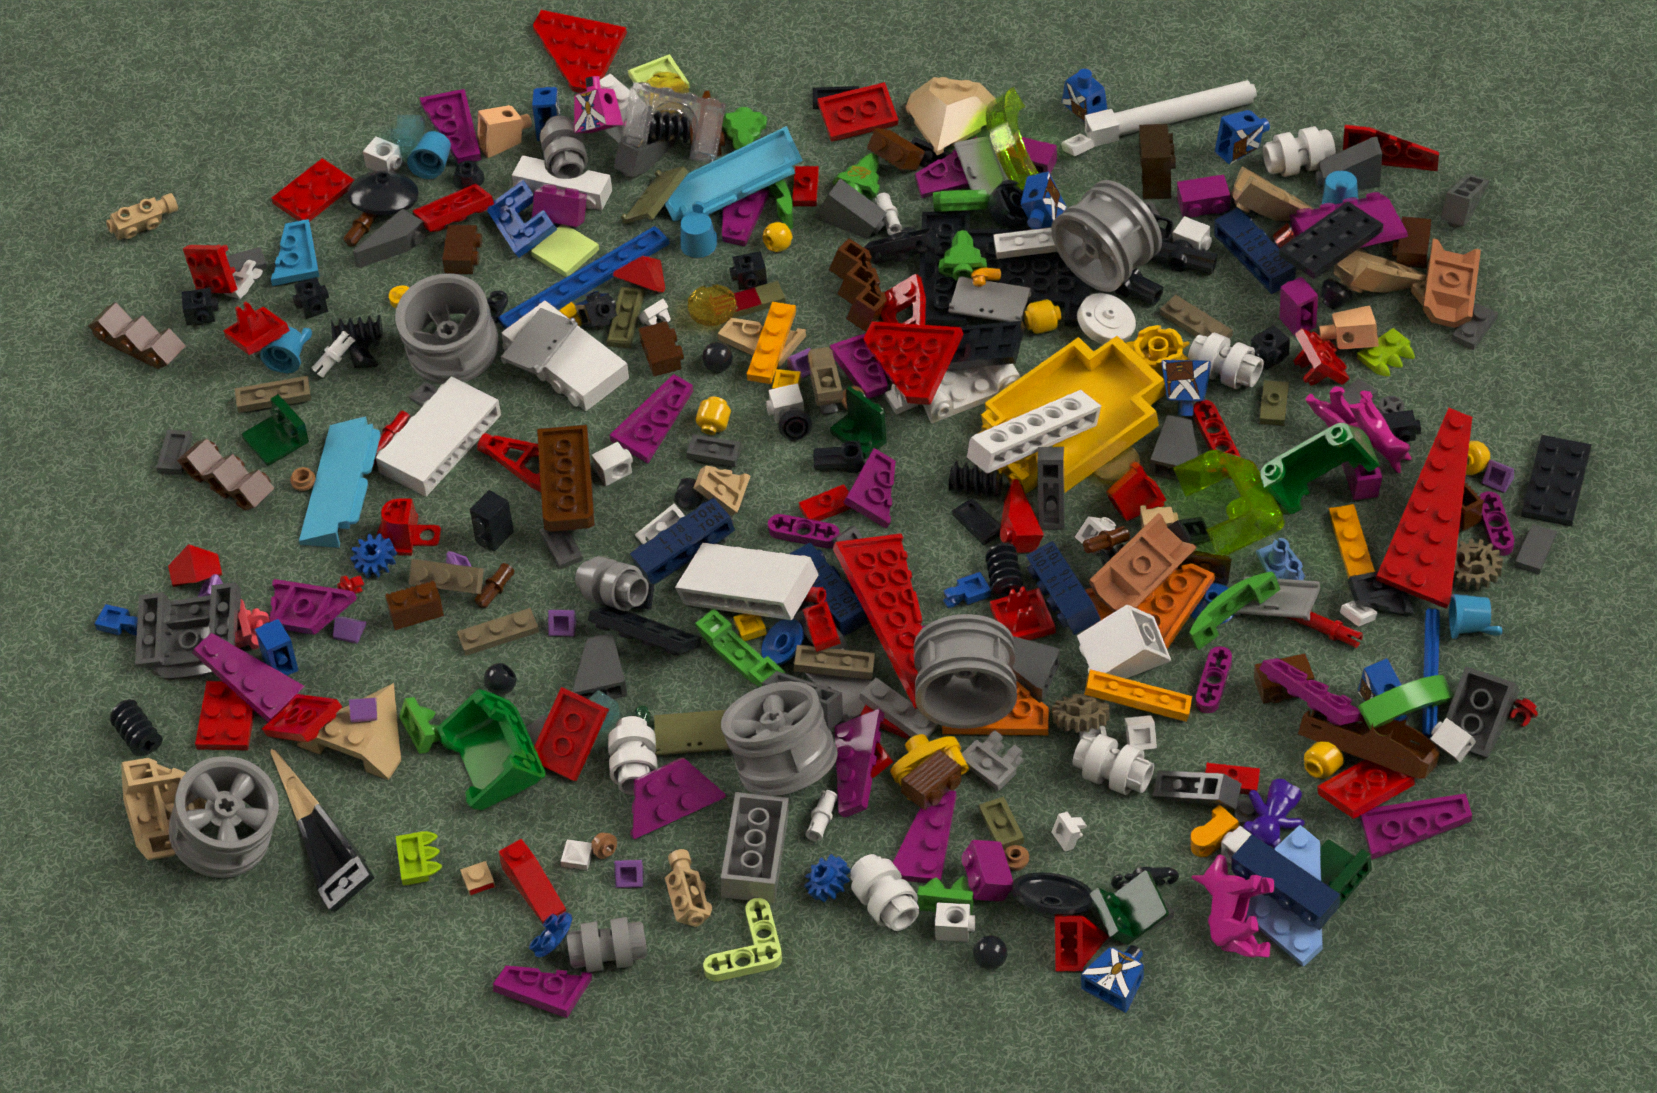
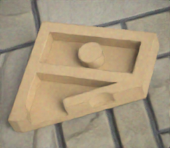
M706 465L700 469L694 489L709 500L714 497L729 515L733 516L738 513L750 475L745 473L736 475L732 474L731 470H719L716 467Z

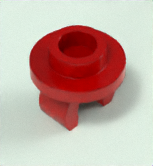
M345 575L340 577L337 588L353 591L354 594H358L363 591L361 587L365 584L361 576H356L349 580Z
M1526 698L1522 700L1516 699L1514 705L1517 708L1509 714L1510 719H1513L1517 713L1522 714L1524 720L1520 726L1525 727L1529 724L1531 717L1536 718L1538 716V712L1535 710L1537 706Z

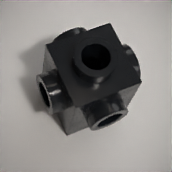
M761 251L732 257L733 267H729L732 282H737L739 290L767 284L766 267Z
M317 277L294 285L296 295H293L292 298L296 308L301 309L305 319L328 312L326 299H329V294L326 286H321Z
M211 288L182 292V310L186 325L216 322L215 312L219 311L217 297L212 296Z
M594 291L585 296L586 300L574 305L583 327H604L611 323L610 319L618 316L615 310L616 303L609 293Z
M1272 325L1263 332L1257 333L1251 339V347L1255 350V356L1263 360V367L1269 369L1275 364L1281 363L1284 358L1289 356L1290 338Z

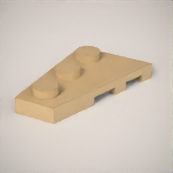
M730 318L718 332V340L753 356L763 326H761L760 322ZM797 328L796 331L790 330L777 366L778 368L781 367L787 357L792 354L806 337L805 329Z

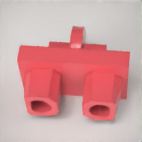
M242 599L240 612L237 617V628L241 627V629L235 633V646L241 648L250 645L255 650L259 648L255 629L265 623H269L270 619L266 612L260 611L258 608L253 609L252 612L245 609Z

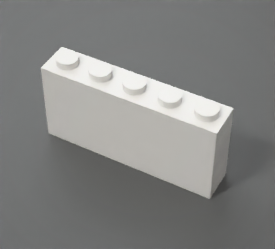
M543 301L501 332L504 351L507 350L540 308L565 318L567 317L548 302ZM577 325L537 377L542 381L546 380L557 393H563L567 396L574 406H579L587 411L627 381L629 374L627 363Z
M451 376L444 384L440 385L437 392L430 400L423 404V407L417 414L409 419L404 428L394 435L391 442L379 451L376 457L379 473L427 497L501 416L498 399Z
M702 543L675 588L685 605L792 620L819 574L811 557Z

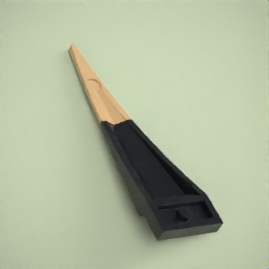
M271 749V755L287 792L307 850L317 890L328 909L336 912L375 877L360 852L278 752Z

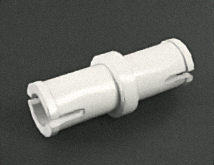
M880 193L876 196L878 199L875 198L877 206L887 212L882 221L885 222L888 234L892 235L901 232L902 225L898 220L897 208L892 205L889 194Z
M342 331L333 344L324 349L325 353L311 367L312 370L316 372L323 365V368L317 373L323 378L336 362L342 360L341 356L355 340L350 336L343 343L349 334Z
M823 790L821 792L817 807L811 812L812 820L806 831V837L811 841H821L827 824L832 820V810L838 796L831 790H826V792Z

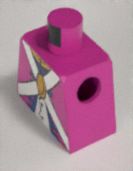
M599 76L585 78L587 91L576 94L574 97L575 133H595L622 126L623 121L615 91L613 89L601 88Z

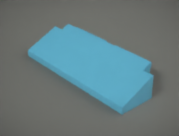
M787 126L688 173L665 203L673 222L693 212L692 205L695 201H701L704 204L703 213L709 215L795 174L792 166L803 160Z
M366 417L330 425L299 539L300 545L339 548L338 528L350 529L351 524L359 521L368 487V482L363 478V475L369 474L372 471L381 437L380 431L374 429L373 424L368 425Z

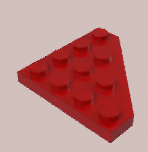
M542 9L533 24L535 34L541 39L544 48L555 61L558 70L567 80L571 90L577 93L587 91L585 78L599 76L600 79L604 78L627 34L626 27Z
M872 321L863 339L866 347L907 403L931 405L964 334L961 327Z

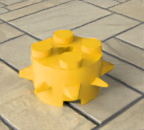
M1161 325L1150 326L1141 330L1135 341L1126 343L1163 379L1162 360H1190L1183 354V349L1190 342H1183L1176 330L1171 328L1161 329Z

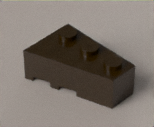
M1167 124L1139 125L1143 200L1171 199V169H1176L1173 132L1168 133Z

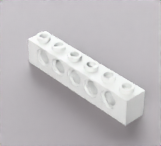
M1082 390L1066 395L998 426L975 434L969 441L967 458L988 474L1038 452V447L1052 446L1097 426L1101 405Z

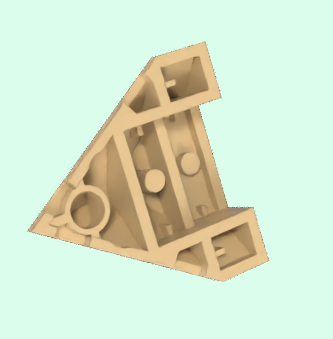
M933 77L911 93L906 105V112L908 115L913 116L915 125L927 142L932 143L936 155L943 153L944 148L950 144L954 146V143L964 141L981 132V127L984 125L997 123L1002 111V104L982 84L970 80L961 81L946 77Z
M1243 166L1239 171L1231 192V196L1235 200L1234 203L1238 208L1247 213L1253 210L1274 221H1290L1289 215L1296 214V211L1299 209L1310 208L1313 210L1310 205Z
M1357 249L1334 265V275L1341 279L1340 283L1349 286V289L1362 293L1363 289L1382 293L1408 289L1412 287V284L1426 280L1427 276L1416 271V269L1381 256L1369 254L1362 249Z
M394 683L364 697L377 698L376 721L351 722L350 706L348 705L336 713L337 715L333 721L325 724L319 730V734L315 739L309 742L299 741L297 743L298 747L317 754H321L325 747H329L363 760L366 772L389 780L401 762Z
M150 758L122 762L123 800L136 847L147 860L174 856L176 853L172 848L169 838V822L178 785L186 772L158 765L157 761ZM201 797L197 798L186 807V811L205 809L207 800Z

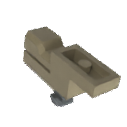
M829 347L810 349L808 352L809 371L817 406L820 407L821 414L836 413L838 411L837 403L842 402L843 392L832 350Z

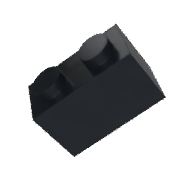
M488 490L470 508L475 541L483 548L488 547L496 551L514 532L509 501Z

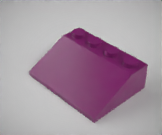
M1380 192L1366 194V198L1361 199L1355 197L1346 198L1343 200V203L1335 205L1334 203H1324L1318 209H1299L1296 211V214L1289 215L1294 239L1349 201L1384 224L1383 232L1362 247L1408 237L1407 231L1389 198L1380 194Z

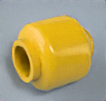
M1048 299L1030 303L1023 315L1026 328L1032 330L1035 334L1055 330L1058 320H1061L1059 307L1054 306Z
M714 396L709 397L700 403L696 424L707 435L723 432L727 428L731 409L724 399Z
M1479 441L1469 442L1466 475L1482 472L1488 466L1490 452L1485 444Z
M1316 742L1304 754L1305 769L1315 778H1329L1344 762L1342 751L1329 742Z

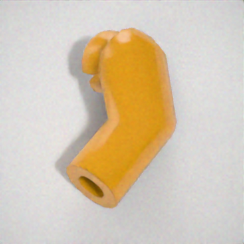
M979 268L971 274L973 285L982 287L986 284V280L999 281L1001 278L1000 269Z

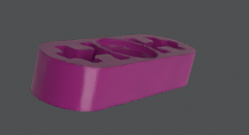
M1483 492L1479 495L1481 496L1480 499L1484 500L1481 522L1489 544H1493L1492 551H1500L1499 556L1509 555L1514 548V536L1501 498L1495 492ZM1485 502H1490V504L1493 505V510L1491 512H1489V505ZM1497 520L1500 521L1503 525L1500 527H1492L1489 525V522ZM1500 535H1502V541L1506 545H1502L1500 542H1498Z
M784 514L773 515L768 520L769 534L773 538L801 544L811 543L817 547L833 548L834 542L832 539L840 534L839 528L836 525ZM779 524H783V525H784V526H781L780 529H777V528H776V527L779 526ZM801 528H808L811 530V532L807 535H800L797 533V531Z
M1214 647L1208 654L1196 693V707L1200 712L1213 713L1219 708L1232 665V653L1226 647ZM1219 657H1223L1220 668L1216 667V660ZM1211 676H1216L1221 681L1217 684H1211L1207 679ZM1208 692H1211V700L1209 703H1205Z

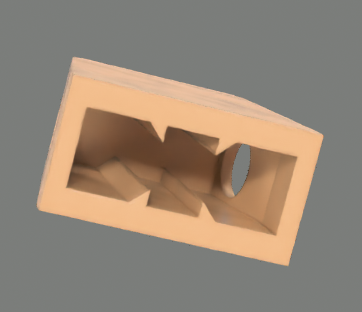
M510 105L478 111L477 142L479 148L487 158H490L520 144L522 130L532 126L530 116L528 114L520 116Z
M1370 306L1333 313L1332 325L1319 326L1320 338L1324 341L1335 339L1338 349L1379 346L1377 325Z

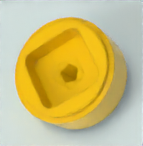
M396 286L391 289L389 300L392 307L397 308L401 297L409 287Z

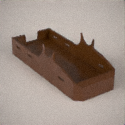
M587 425L537 429L544 530L553 532L588 529L594 526V504Z
M1308 710L1302 717L1298 735L1317 742H1329L1341 751L1414 778L1425 779L1434 770L1439 759L1440 751L1437 745L1425 735L1407 725V717L1402 721L1393 720L1377 728H1374L1372 723L1371 730L1365 720L1361 721L1362 723L1353 722L1340 726L1332 724L1327 720L1326 715L1315 710L1312 711L1311 715V711Z

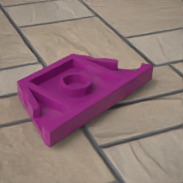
M274 579L272 586L275 589L274 597H271L272 611L270 612V622L279 619L285 630L315 635L356 601L357 597L353 591Z
M685 758L677 759L634 779L633 793L635 797L632 802L633 828L630 835L633 839H636L725 798L726 795Z

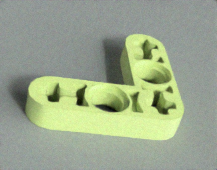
M754 898L746 905V917L754 945L712 954L705 959L703 963L704 974L709 980L722 981L771 970L781 964V947L768 901L763 898ZM756 908H760L763 920L758 921L755 912ZM762 929H767L771 932V935L767 938H759L756 934ZM771 952L773 958L768 959L766 953ZM754 955H757V956H758V959H759V962H758V963H755V956H754ZM742 957L750 960V963L744 967L736 965L735 962ZM727 961L731 962L730 969H728ZM718 964L720 970L714 971L712 965Z

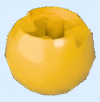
M774 222L764 229L762 239L770 251L778 253L785 251L791 245L792 233L786 224Z

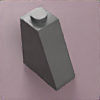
M1372 137L1319 161V172H1315L1316 185L1321 186L1323 193L1326 177L1334 171L1352 173L1357 179L1358 190L1380 187L1382 151L1377 137Z
M839 179L825 198L814 218L868 239L873 232L878 234L885 224L882 219L887 212L842 179Z
M1167 415L1150 459V475L1199 486L1201 466L1192 420Z
M612 633L587 638L573 686L574 693L596 703L627 696L625 679Z
M1013 636L1015 663L1012 670L1016 681L1025 687L1039 703L1043 702L1060 665V649Z

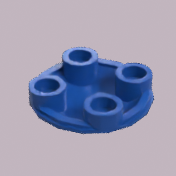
M566 912L558 917L555 914H551L543 924L545 927L544 931L540 936L535 937L529 946V949L535 953L536 957L546 956L559 946L570 929L572 915Z

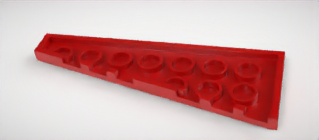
M1448 408L1375 579L1445 609L1448 608L1451 601L1472 426L1471 416Z
M899 533L835 542L832 549L914 708L918 709L915 701V680L918 672L914 664V641L922 630L921 623L923 620L916 591H913L911 583L912 573L911 570H908L906 560L908 555L907 551H904L903 536Z

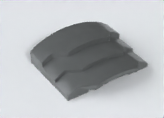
M232 582L211 585L210 596L170 601L163 592L139 595L135 665L137 667L152 668L165 680L189 679L214 674L192 652L210 633L235 646L237 617L240 612L241 588L238 584Z

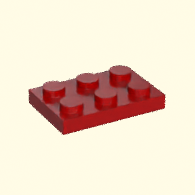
M885 82L818 98V106L831 142L873 132L876 128L885 129L897 126L899 123Z
M322 158L271 197L272 204L297 221L309 219L310 222L347 193L349 185L355 179Z
M473 184L412 210L415 217L423 221L424 227L427 230L435 232L444 229L445 225L465 220L470 214L486 211L489 206L494 205L492 195L479 185Z
M206 681L195 742L197 750L249 749L255 710L223 681Z
M561 687L534 746L542 766L573 781H577L609 709Z
M296 694L262 730L268 737L309 742L318 736L319 730L325 724L335 719L336 713L342 708V705L337 699Z
M1365 759L1318 785L1317 789L1319 796L1352 819H1355L1414 786L1415 778Z

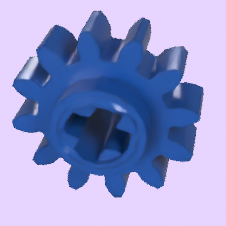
M368 534V541L364 542L362 539H359L360 547L352 548L355 555L351 557V561L355 565L357 572H363L366 578H369L372 572L379 578L381 570L389 573L388 564H396L392 556H395L397 552L389 538L384 540L382 534H378L376 539H373L372 535Z
M830 854L827 861L821 857L817 865H811V873L805 876L809 882L804 887L815 900L820 899L822 902H826L828 896L835 899L839 891L844 892V884L850 882L846 875L851 872V869L847 867V863L840 856L835 858Z

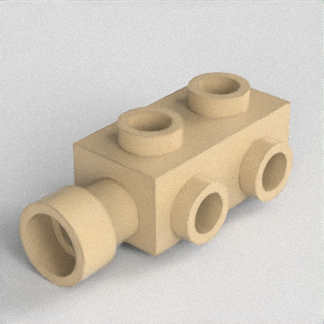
M172 193L162 196L158 201L155 198L143 199L138 204L128 208L122 207L117 212L112 213L110 219L106 220V225L111 234L114 233L118 240L123 238L130 239L141 231L157 228L162 222V214L178 211V205ZM148 205L149 208L144 209L143 206ZM121 214H127L128 216L122 217Z
M684 849L675 850L668 856L669 864L673 871L665 877L674 916L677 922L698 927L711 916L712 905L706 901L704 893L706 884L700 879L698 871L690 869L692 862L689 852Z

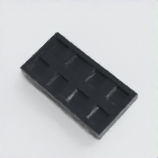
M1347 201L1279 248V257L1311 278L1316 279L1382 233L1384 224Z
M1014 321L961 327L964 335L947 370L1016 364L1025 329L1023 322Z
M1541 435L1521 517L1572 527L1592 444Z
M608 606L590 611L588 621L595 623V627L605 631L612 629L618 631V635L621 637L641 639L642 644L650 647L658 645L665 648V652L672 655L690 652V650L700 647L702 637L629 611H621Z

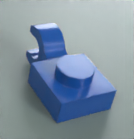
M981 572L958 579L957 587L945 589L944 594L947 598L943 599L947 608L958 605L963 599L968 605L991 597V589Z
M105 604L94 623L96 629L120 635L122 630H126L129 634L137 636L138 617L131 616L128 609Z

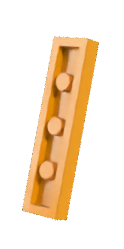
M772 302L747 371V381L772 383L796 314V305Z
M1354 504L1329 508V517L1348 579L1350 576L1375 572Z
M1091 669L1087 677L1084 693L1087 696L1187 722L1192 700V696Z

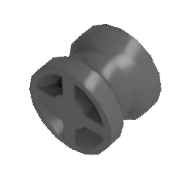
M1386 396L1379 402V412L1382 416L1388 412L1404 411V403L1399 397Z

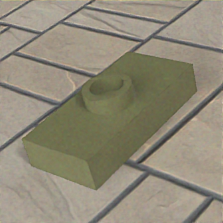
M1264 380L1259 424L1285 425L1289 382Z
M1004 796L979 805V812L993 841L1001 842L1004 850L1009 846L1024 844V836Z

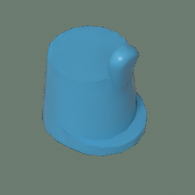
M431 131L425 133L407 159L410 171L419 178L433 179L441 175L451 150L449 139L439 132Z
M1334 171L1326 177L1322 204L1343 203L1344 199L1352 197L1358 199L1357 179L1352 173Z
M695 201L692 205L693 212L685 215L681 220L680 245L681 250L687 256L701 258L710 255L715 250L717 234L714 231L711 218L703 213L704 204L701 201Z
M289 327L290 331L282 335L280 339L264 346L260 352L264 365L276 372L294 373L297 371L301 364L299 355L302 347L312 336L310 328H304L302 333H300L296 329Z
M1459 594L1451 595L1449 626L1452 639H1457L1458 635L1463 633L1483 632L1494 636L1502 634V627L1490 626L1491 604L1489 598Z

